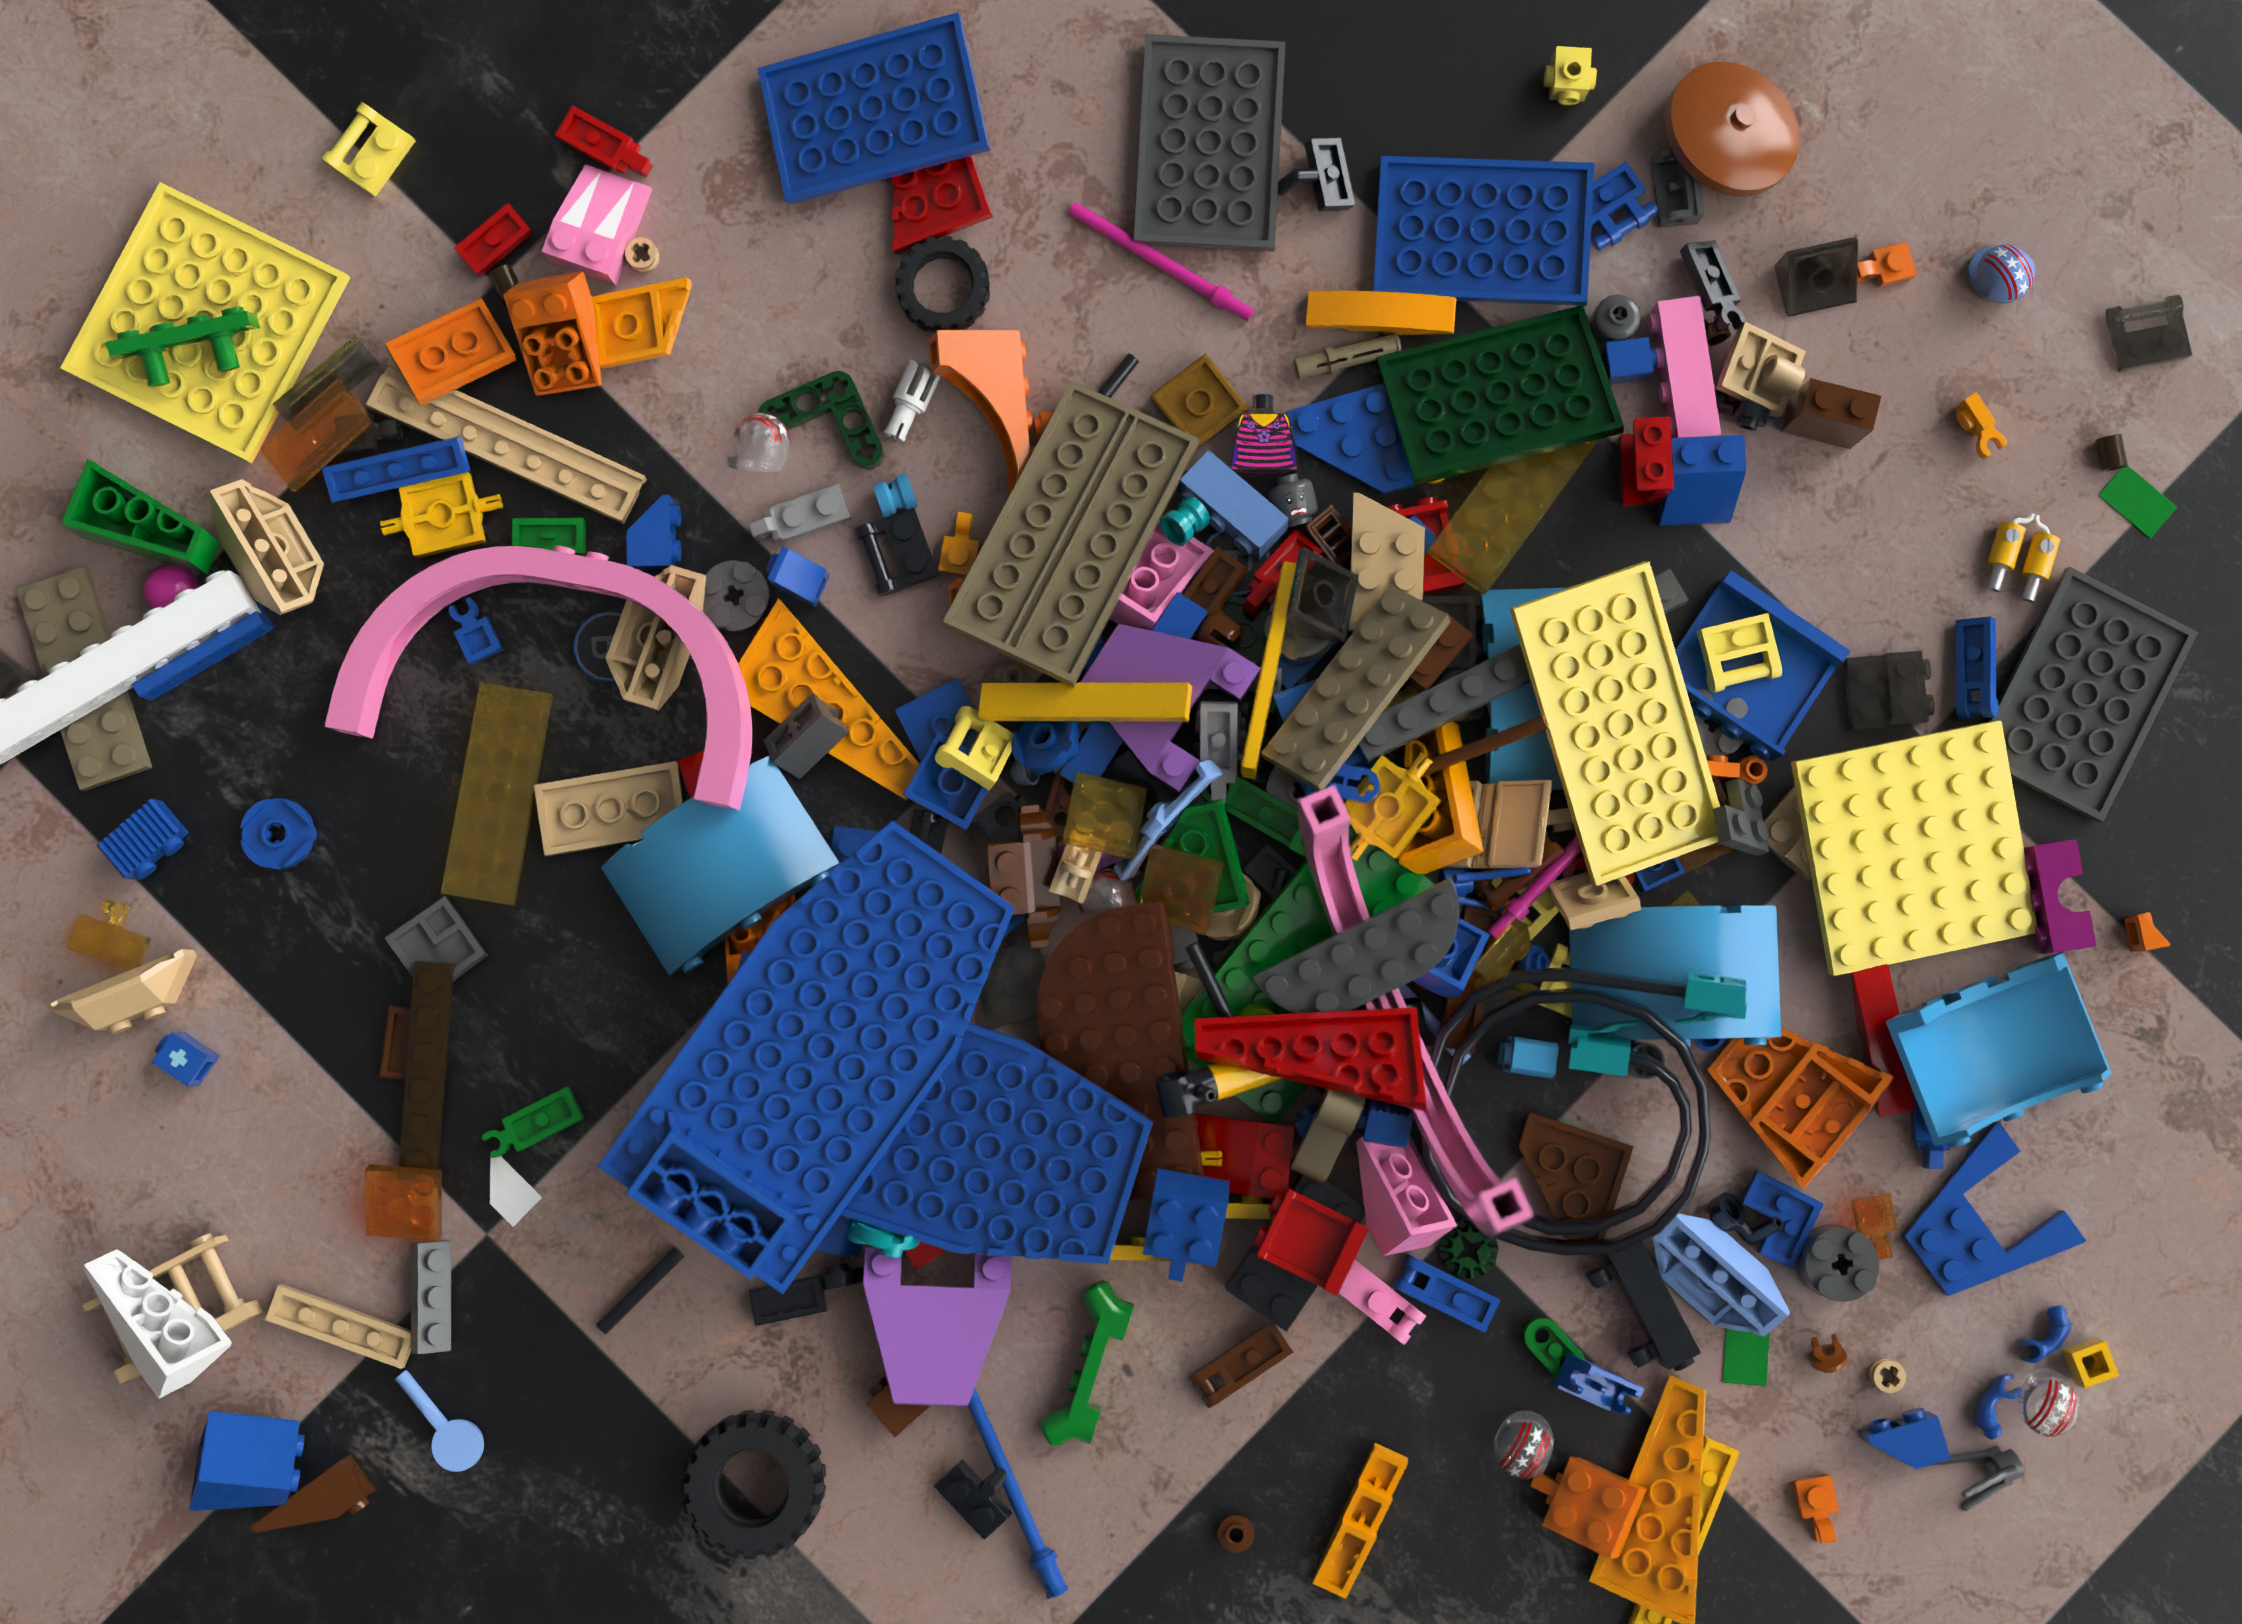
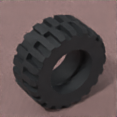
M753 1410L742 1411L736 1416L731 1415L713 1426L696 1443L690 1457L685 1462L683 1468L685 1477L681 1481V1493L685 1494L686 1499L682 1504L685 1515L691 1514L694 1521L690 1525L697 1534L702 1531L707 1537L705 1543L711 1548H714L716 1545L724 1548L723 1554L734 1557L736 1553L744 1554V1559H756L758 1555L762 1554L766 1558L776 1555L779 1550L783 1548L788 1549L796 1543L802 1534H805L821 1508L820 1505L826 1491V1485H824L826 1467L825 1464H821L819 1457L822 1453L818 1444L813 1445L808 1437L811 1434L804 1427L800 1430L793 1425L794 1420L786 1415L780 1418L774 1416V1411L763 1410L761 1413H754ZM753 1449L771 1455L781 1464L787 1475L788 1492L785 1501L778 1510L768 1516L750 1517L741 1514L724 1497L720 1482L722 1470L727 1461L741 1451Z

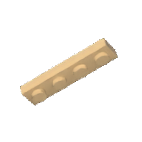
M284 1284L277 1286L265 1318L266 1321L400 1369L406 1366L411 1352V1330Z

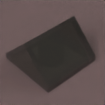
M1856 237L1784 253L1774 265L1785 313L1788 317L1857 302L1858 239Z
M1306 548L1299 549L1286 612L1291 636L1340 643L1345 642L1359 575Z

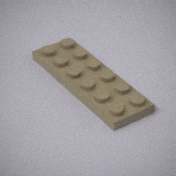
M82 566L16 589L43 677L48 676V671L55 665L62 662L70 663L81 656L80 652L86 647L97 643L101 645L111 639L89 568ZM128 691L60 730L79 790L87 791L152 768Z
M1389 585L1261 752L1264 759L1318 791L1324 790L1451 621L1448 614Z

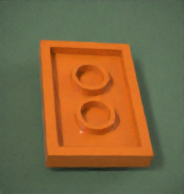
M482 298L385 343L387 351L419 406L516 361L515 353Z

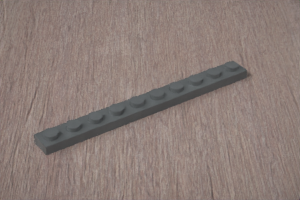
M1671 569L1654 577L1664 614L1687 603L1689 599ZM1520 644L1382 712L1357 745L1366 764L1531 682Z

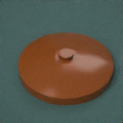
M1712 62L1701 65L1690 71L1676 85L1667 101L1665 130L1669 145L1682 167L1694 179L1711 190L1736 197L1761 194L1779 183L1791 170L1796 161L1799 151L1800 134L1794 111L1780 89L1767 77L1752 68L1733 62Z

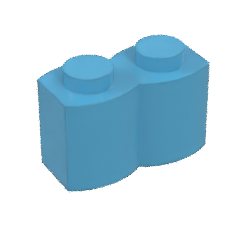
M1507 1036L1505 1043L1500 1042L1498 1045L1496 1062L1497 1064H1502L1503 1072L1553 1079L1556 1073L1559 1046L1555 1042Z

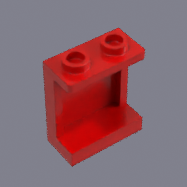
M1670 417L1636 418L1633 421V434H1620L1618 437L1622 507L1657 506L1674 489Z
M1429 497L1416 501V506L1403 509L1402 504L1387 506V508L1408 519L1415 515L1439 538V541L1424 555L1423 597L1462 589L1466 581L1463 569L1459 570L1447 517V500L1437 501V497Z
M1286 1187L1284 1194L1276 1193L1268 1212L1272 1213L1273 1217L1268 1227L1261 1225L1252 1245L1257 1247L1255 1255L1338 1296L1369 1228Z

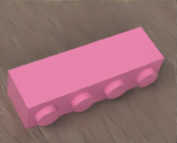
M1700 296L1658 301L1651 310V313L1648 314L1647 322L1650 335L1655 334L1657 347L1655 348L1657 354L1656 369H1660L1662 380L1658 384V396L1660 403H1665L1667 417H1670L1671 438L1721 436Z

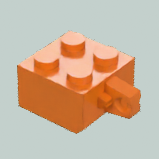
M1570 1457L1564 1473L1558 1472L1555 1479L1541 1472H1536L1530 1485L1548 1495L1545 1503L1549 1504L1550 1508L1542 1526L1610 1559L1620 1557L1647 1490L1634 1482L1579 1457Z

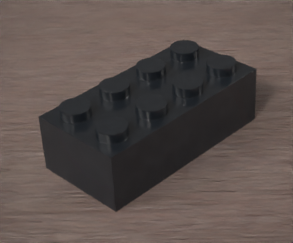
M1300 1173L1290 1188L1359 1223L1365 1217V1209L1362 1204L1327 1180L1323 1184ZM1269 1219L1265 1227H1268L1271 1219ZM1252 1245L1225 1284V1289L1287 1332L1318 1285L1265 1259L1257 1257L1255 1255L1257 1247Z

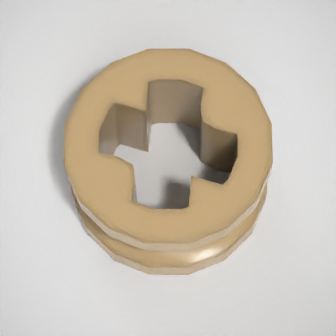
M634 238L625 249L626 260L637 272H650L659 263L660 256L653 242L647 238ZM639 248L643 251L649 248L647 253L650 258L646 262L642 259L636 262L637 256L635 252Z
M1881 1358L1871 1365L1869 1379L1875 1388L1885 1393H1895L1903 1388L1906 1382V1373L1899 1363L1888 1358ZM1892 1366L1894 1369L1891 1374L1895 1377L1892 1383L1886 1381L1882 1385L1883 1377L1879 1374L1883 1368L1889 1370Z

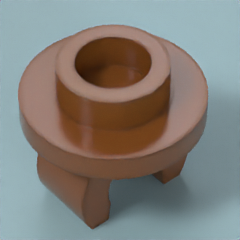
M1831 1334L1832 1344L1819 1346L1817 1337H1812L1811 1346L1813 1350L1809 1355V1359L1814 1369L1824 1373H1833L1846 1365L1847 1354L1841 1347L1837 1334Z

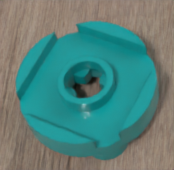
M851 1218L849 1220L848 1239L851 1242L880 1248V1252L889 1257H900L903 1250L916 1248L920 1241L913 1239L912 1235L902 1236Z

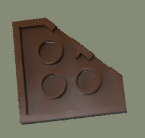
M1527 1112L1517 1144L1554 1220L1597 1218L1614 1210L1634 1146L1532 1112ZM1607 1230L1593 1234H1566L1562 1236L1567 1240L1605 1239Z

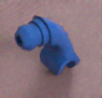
M2062 1305L2048 1308L2047 1315L2050 1321L2048 1322L2047 1336L2043 1340L2036 1341L2027 1338L2019 1340V1347L2030 1345L2032 1348L2031 1355L2021 1358L2022 1361L2035 1364L2062 1346L2072 1327V1323H2070L2066 1315L2067 1311Z
M2005 1373L1998 1376L1986 1391L1981 1394L1978 1401L1975 1425H1978L1983 1430V1434L1988 1439L1992 1440L2002 1435V1427L1997 1422L1998 1418L1996 1417L1995 1405L2002 1398L2015 1399L2021 1394L2020 1387L2008 1392L2004 1389L2005 1382L2014 1377L2012 1374Z

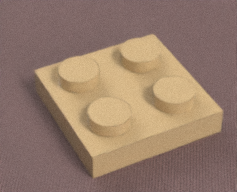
M1588 872L1554 881L1548 886L1549 895L1570 930L1589 928L1595 923L1612 918H1623L1629 913L1641 910L1639 897L1625 876L1595 886L1594 883H1591Z

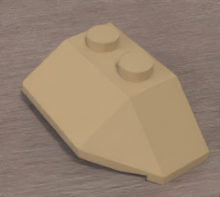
M243 479L210 490L208 495L219 541L254 600L279 615L312 603L324 563L290 505L265 491L252 487L250 483Z
M671 565L655 576L658 580L681 593L703 612L706 585L705 575ZM626 600L605 659L625 701L659 711L679 686L690 653L677 633L660 616L647 607Z
M180 949L49 1002L46 1005L49 1011L93 1030H109L110 1034L125 1031L132 1027L131 1021L141 1017L144 1018V1021L162 1016L166 1013L165 1007L177 1002L197 957L194 950Z

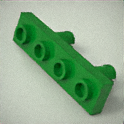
M233 307L222 310L221 317L209 319L208 315H197L187 318L188 324L174 327L173 322L153 325V332L139 334L138 330L121 332L116 334L117 340L108 341L106 345L111 357L119 359L133 356L141 357L148 387H159L170 384L163 357V352L166 349L205 340L211 341L218 372L236 370L240 368L232 337L236 333L259 329L260 326L257 314L244 311L243 307Z

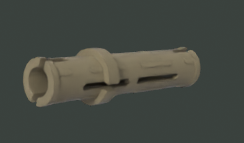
M1392 333L1391 335L1335 349L1332 346L1325 347L1323 352L1299 358L1295 357L1293 358L1297 378L1302 380L1303 378L1326 372L1329 375L1337 374L1338 369L1377 360L1378 356L1402 351L1398 334Z

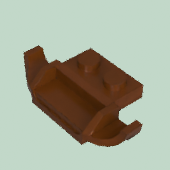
M1039 805L1019 806V840L985 843L988 888L1015 907L1012 915L1025 914L1027 937L1031 949L1049 947V937L1054 925L1058 921L1062 908L1060 895L1049 891L1058 867L1057 835L1051 822Z

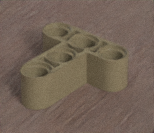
M1326 1088L1295 1155L1291 1169L1324 1184L1347 1136L1351 1135L1358 1121L1366 1097Z

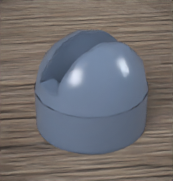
M1015 760L1010 768L1011 779L1018 785H1036L1040 780L1041 775L1034 774L1017 760Z

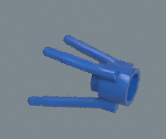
M1446 868L1440 870L1438 884L1452 878L1458 894L1459 905L1491 911L1486 906L1485 901L1465 897L1466 893H1472L1473 881L1527 875L1531 870L1530 868H1511L1471 873L1470 871L1477 869ZM1501 907L1495 912H1503V907Z

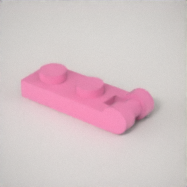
M1354 1260L1339 1294L1405 1345L1411 1337L1409 1333L1417 1323L1420 1325L1427 1316L1361 1263ZM1398 1307L1406 1314L1398 1324H1395L1389 1317Z

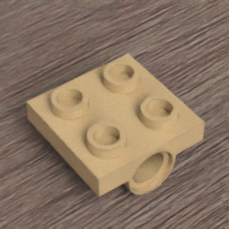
M1745 321L1736 331L1715 389L1738 400L1759 404L1770 410V415L1775 418L1782 416L1789 397L1797 392L1803 382L1805 369L1801 367L1806 351Z

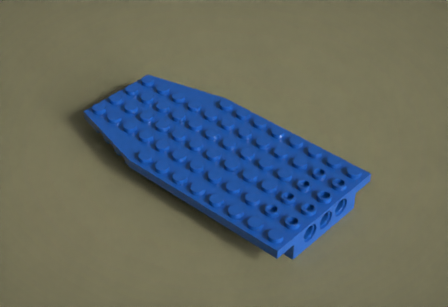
M892 820L773 921L599 1163L598 1168L628 1188L626 1194L747 1278L751 1280L756 1275L784 1294L959 1050L963 1035L972 1017L975 1005L1015 907Z
M745 950L742 952L737 971L750 955V951ZM969 1022L959 1050L841 1215L902 1236L912 1235L915 1240L954 1253L988 1254V1256L1003 1257L1006 1255L1030 1259L1047 1258L1060 1259V1261L1109 1264L1153 1120L1025 1040Z

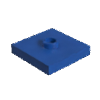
M959 678L895 709L920 761L924 758L937 732L949 737L956 724L955 716L959 708L962 706L974 708ZM969 729L961 745L971 749L979 732Z

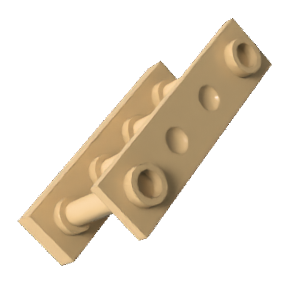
M208 1233L190 1242L192 1249L149 1270V1272L153 1274V1279L168 1273L176 1291L183 1295L182 1300L196 1310H199L202 1307L182 1265L201 1256L224 1303V1307H222L224 1314L214 1320L225 1333L263 1313V1310L258 1300L245 1303L243 1298L238 1299L215 1251V1248L229 1240L226 1235L213 1237L211 1233ZM95 1291L92 1293L94 1299L82 1305L85 1312L103 1307ZM105 1311L126 1355L123 1359L126 1365L114 1371L119 1383L122 1384L138 1378L141 1374L138 1372Z

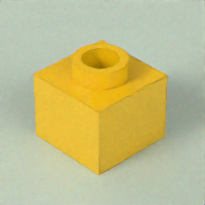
M2095 1337L2062 1350L2074 1383L2077 1386L2086 1389L2120 1376L2105 1340ZM2085 1356L2090 1357V1363L2087 1367L2084 1366L2081 1359Z

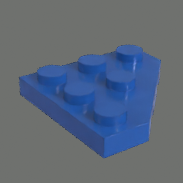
M1383 384L1285 412V415L1288 417L1294 447L1299 451L1316 457L1327 463V466L1349 478L1353 477L1381 495L1414 487Z

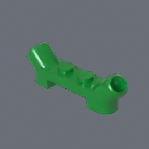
M1197 770L1192 777L1193 781L1200 776ZM1238 775L1236 776L1235 783H1227L1226 803H1224L1227 812L1306 857L1300 832L1298 810ZM1211 783L1201 792L1207 801H1211Z
M1101 1280L1081 1292L1080 1298L1095 1326L1093 1336H1085L1080 1356L1085 1357L1086 1360L1082 1372L1075 1370L1068 1391L1075 1393L1073 1401L1042 1417L1040 1422L1041 1429L1048 1443L1055 1447L1071 1439L1087 1444L1091 1443L1100 1416L1101 1406L1089 1403V1398L1109 1336L1123 1341L1134 1303L1117 1299L1110 1283Z

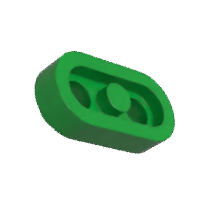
M1536 1317L1525 1325L1523 1329L1525 1345L1555 1378H1557L1561 1369L1560 1360L1562 1357L1567 1356L1568 1352L1585 1359L1583 1353L1550 1319ZM1539 1329H1545L1547 1332V1337L1542 1342L1535 1340V1333Z

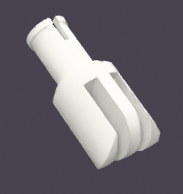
M912 359L909 360L892 397L897 406L887 428L883 432L888 437L893 435L892 439L900 442H905V437L915 415L925 412L941 377L940 374L930 376V369L923 365L917 370L918 363Z

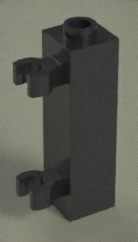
M1640 1242L1616 1254H1603L1608 1263L1586 1273L1592 1287L1598 1289L1616 1278L1649 1342L1627 1352L1633 1365L1640 1368L1658 1357L1661 1365L1668 1370L1674 1368L1675 1371H1680L1695 1362L1693 1357L1701 1354L1644 1243Z

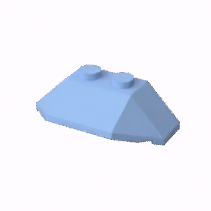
M1678 1213L1660 1234L1652 1238L1655 1246L1658 1272L1663 1281L1714 1326L1736 1331L1754 1332V1335L1764 1337L1789 1316L1790 1311L1768 1269L1730 1235L1720 1229L1713 1220Z

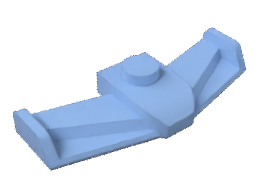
M1211 760L1200 762L1195 767L1200 776L1175 800L1166 803L1160 801L1148 812L1147 818L1149 820L1140 829L1144 836L1131 859L1118 862L1113 867L1120 880L1124 881L1141 874L1138 869L1159 838L1167 835L1190 802L1213 780L1222 776V770Z

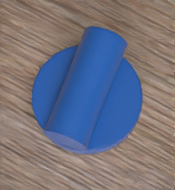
M1519 944L1517 970L1549 968V958L1541 946Z

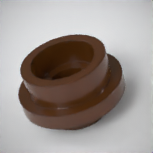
M1230 1515L1221 1521L1218 1527V1539L1222 1547L1227 1551L1233 1553L1243 1552L1251 1546L1254 1540V1529L1246 1517ZM1234 1528H1239L1242 1530L1243 1536L1239 1540H1232L1229 1537L1230 1531Z

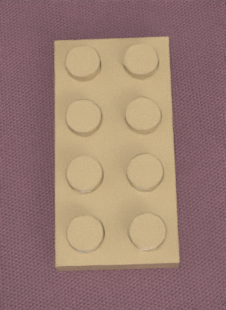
M676 761L534 785L544 856L641 841L644 839L641 834L643 830L684 803L679 767Z

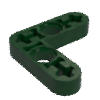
M831 372L765 401L758 409V413H766L761 414V416L769 415V410L774 408L778 413L788 410L785 402L790 401L797 417L791 418L789 412L779 417L780 423L785 430L786 428L790 430L832 411L857 466L870 470L879 466L883 460L884 451L853 379L845 372ZM840 380L842 385L849 384V386L844 388L845 395L841 397L836 392L826 395L829 403L824 405L823 398L817 390L818 388L823 386L824 392L827 393L834 389L833 383ZM807 393L812 394L817 399L815 408L808 412L801 411L797 406L799 397ZM852 411L859 412L863 416L862 425L854 430L848 429L843 423L846 414ZM759 421L764 430L771 433L768 427ZM766 421L768 425L772 428L774 434H777V431L773 427V425L769 421ZM776 424L775 426L780 433V427ZM868 430L871 431L870 435H864ZM864 435L870 448H877V450L872 452L874 458L868 461L865 456L858 457L862 453V448L857 437ZM850 438H856L853 442H850Z

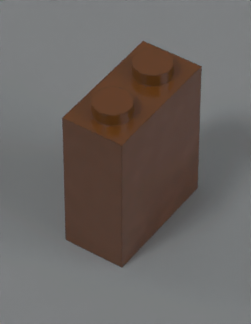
M1810 378L1789 398L1781 432L1851 449L1873 431L1881 396Z

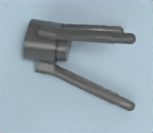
M1998 1446L1983 1451L1950 1455V1460L1933 1464L1942 1465L1989 1459V1462L1984 1464L1988 1478L1962 1492L1963 1498L1977 1494L1962 1505V1510L1968 1511L2000 1489L2013 1484L2014 1480L2024 1476V1468L2017 1454L2012 1449L2001 1452Z

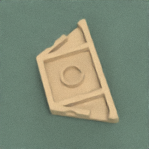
M1360 493L1353 494L1349 632L1355 631L1389 585L1421 601L1423 600L1425 527Z

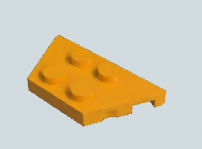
M684 277L592 296L600 367L605 369L669 356L690 294L691 280Z

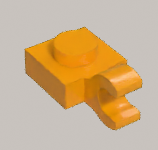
M1977 392L1954 407L1960 426L1965 431H1969L1973 437L1977 435L1978 439L1975 448L1979 457L1985 459L1991 455L1990 450L1987 448V441L1994 442L1999 450L2007 445L2005 437L1994 427L1993 424L1996 421Z
M958 511L955 537L944 535L939 572L967 576L978 556L980 546L979 541L970 540L974 518L971 513Z

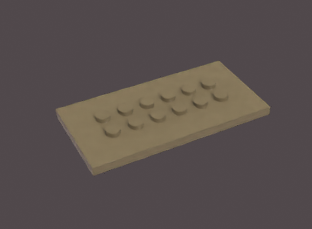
M1071 380L943 620V626L1074 687L1180 479L1199 445V438Z

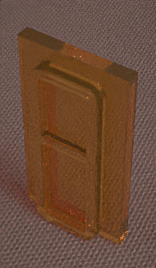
M336 379L265 443L261 450L293 492H297L373 422L355 395L348 391L341 380Z

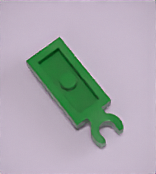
M565 1087L502 1119L505 1130H490L483 1134L481 1138L483 1141L493 1137L499 1139V1149L490 1153L491 1158L505 1155L511 1144L514 1145L517 1152H521L585 1118L570 1087Z

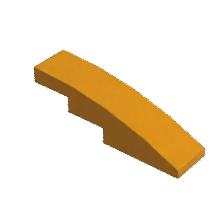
M1308 291L1306 326L1309 329L1344 328L1347 332H1383L1385 335H1391L1392 333H1397L1398 335L1454 334L1456 298L1381 291Z
M1374 1443L1337 1522L1312 1584L1340 1597L1347 1598L1376 1540L1377 1530L1392 1502V1495L1408 1465L1407 1457Z

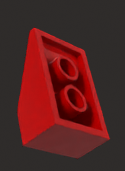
M1195 1113L1196 1121H1198L1201 1151L1221 1150L1222 1157L1208 1158L1222 1159V1165L1203 1166L1204 1177L1230 1181L1229 1192L1266 1198H1274L1277 1192L1284 1194L1289 1182L1295 1132L1293 1125Z

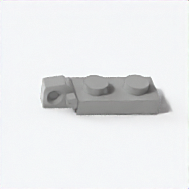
M837 484L772 506V508L764 511L766 518L749 523V527L756 541L772 536L774 542L781 540L787 542L849 521L851 517L841 487Z
M1201 701L1200 762L1211 760L1222 770V776L1211 782V801L1223 799V802L1226 803L1227 783H1235L1237 776L1238 702Z

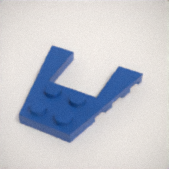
M1997 1121L1988 1127V1132L1966 1154V1159L1958 1169L1949 1175L1943 1183L1944 1186L1936 1196L1927 1202L1901 1234L1937 1286L1947 1296L2087 1241L2067 1213L2059 1210L2006 1250L2002 1248L1963 1195L2021 1152L2000 1122Z

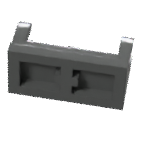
M1671 148L1660 150V155L1653 156L1651 159L1656 206L1659 210V213H1657L1659 228L1698 224L1705 214L1701 183L1682 167Z
M812 693L764 739L772 763L801 779L849 733L847 726L836 719L840 715L839 712Z

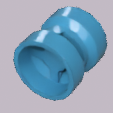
M907 473L896 476L895 480L890 484L884 481L873 484L884 518L894 515L896 508L909 510L918 507Z

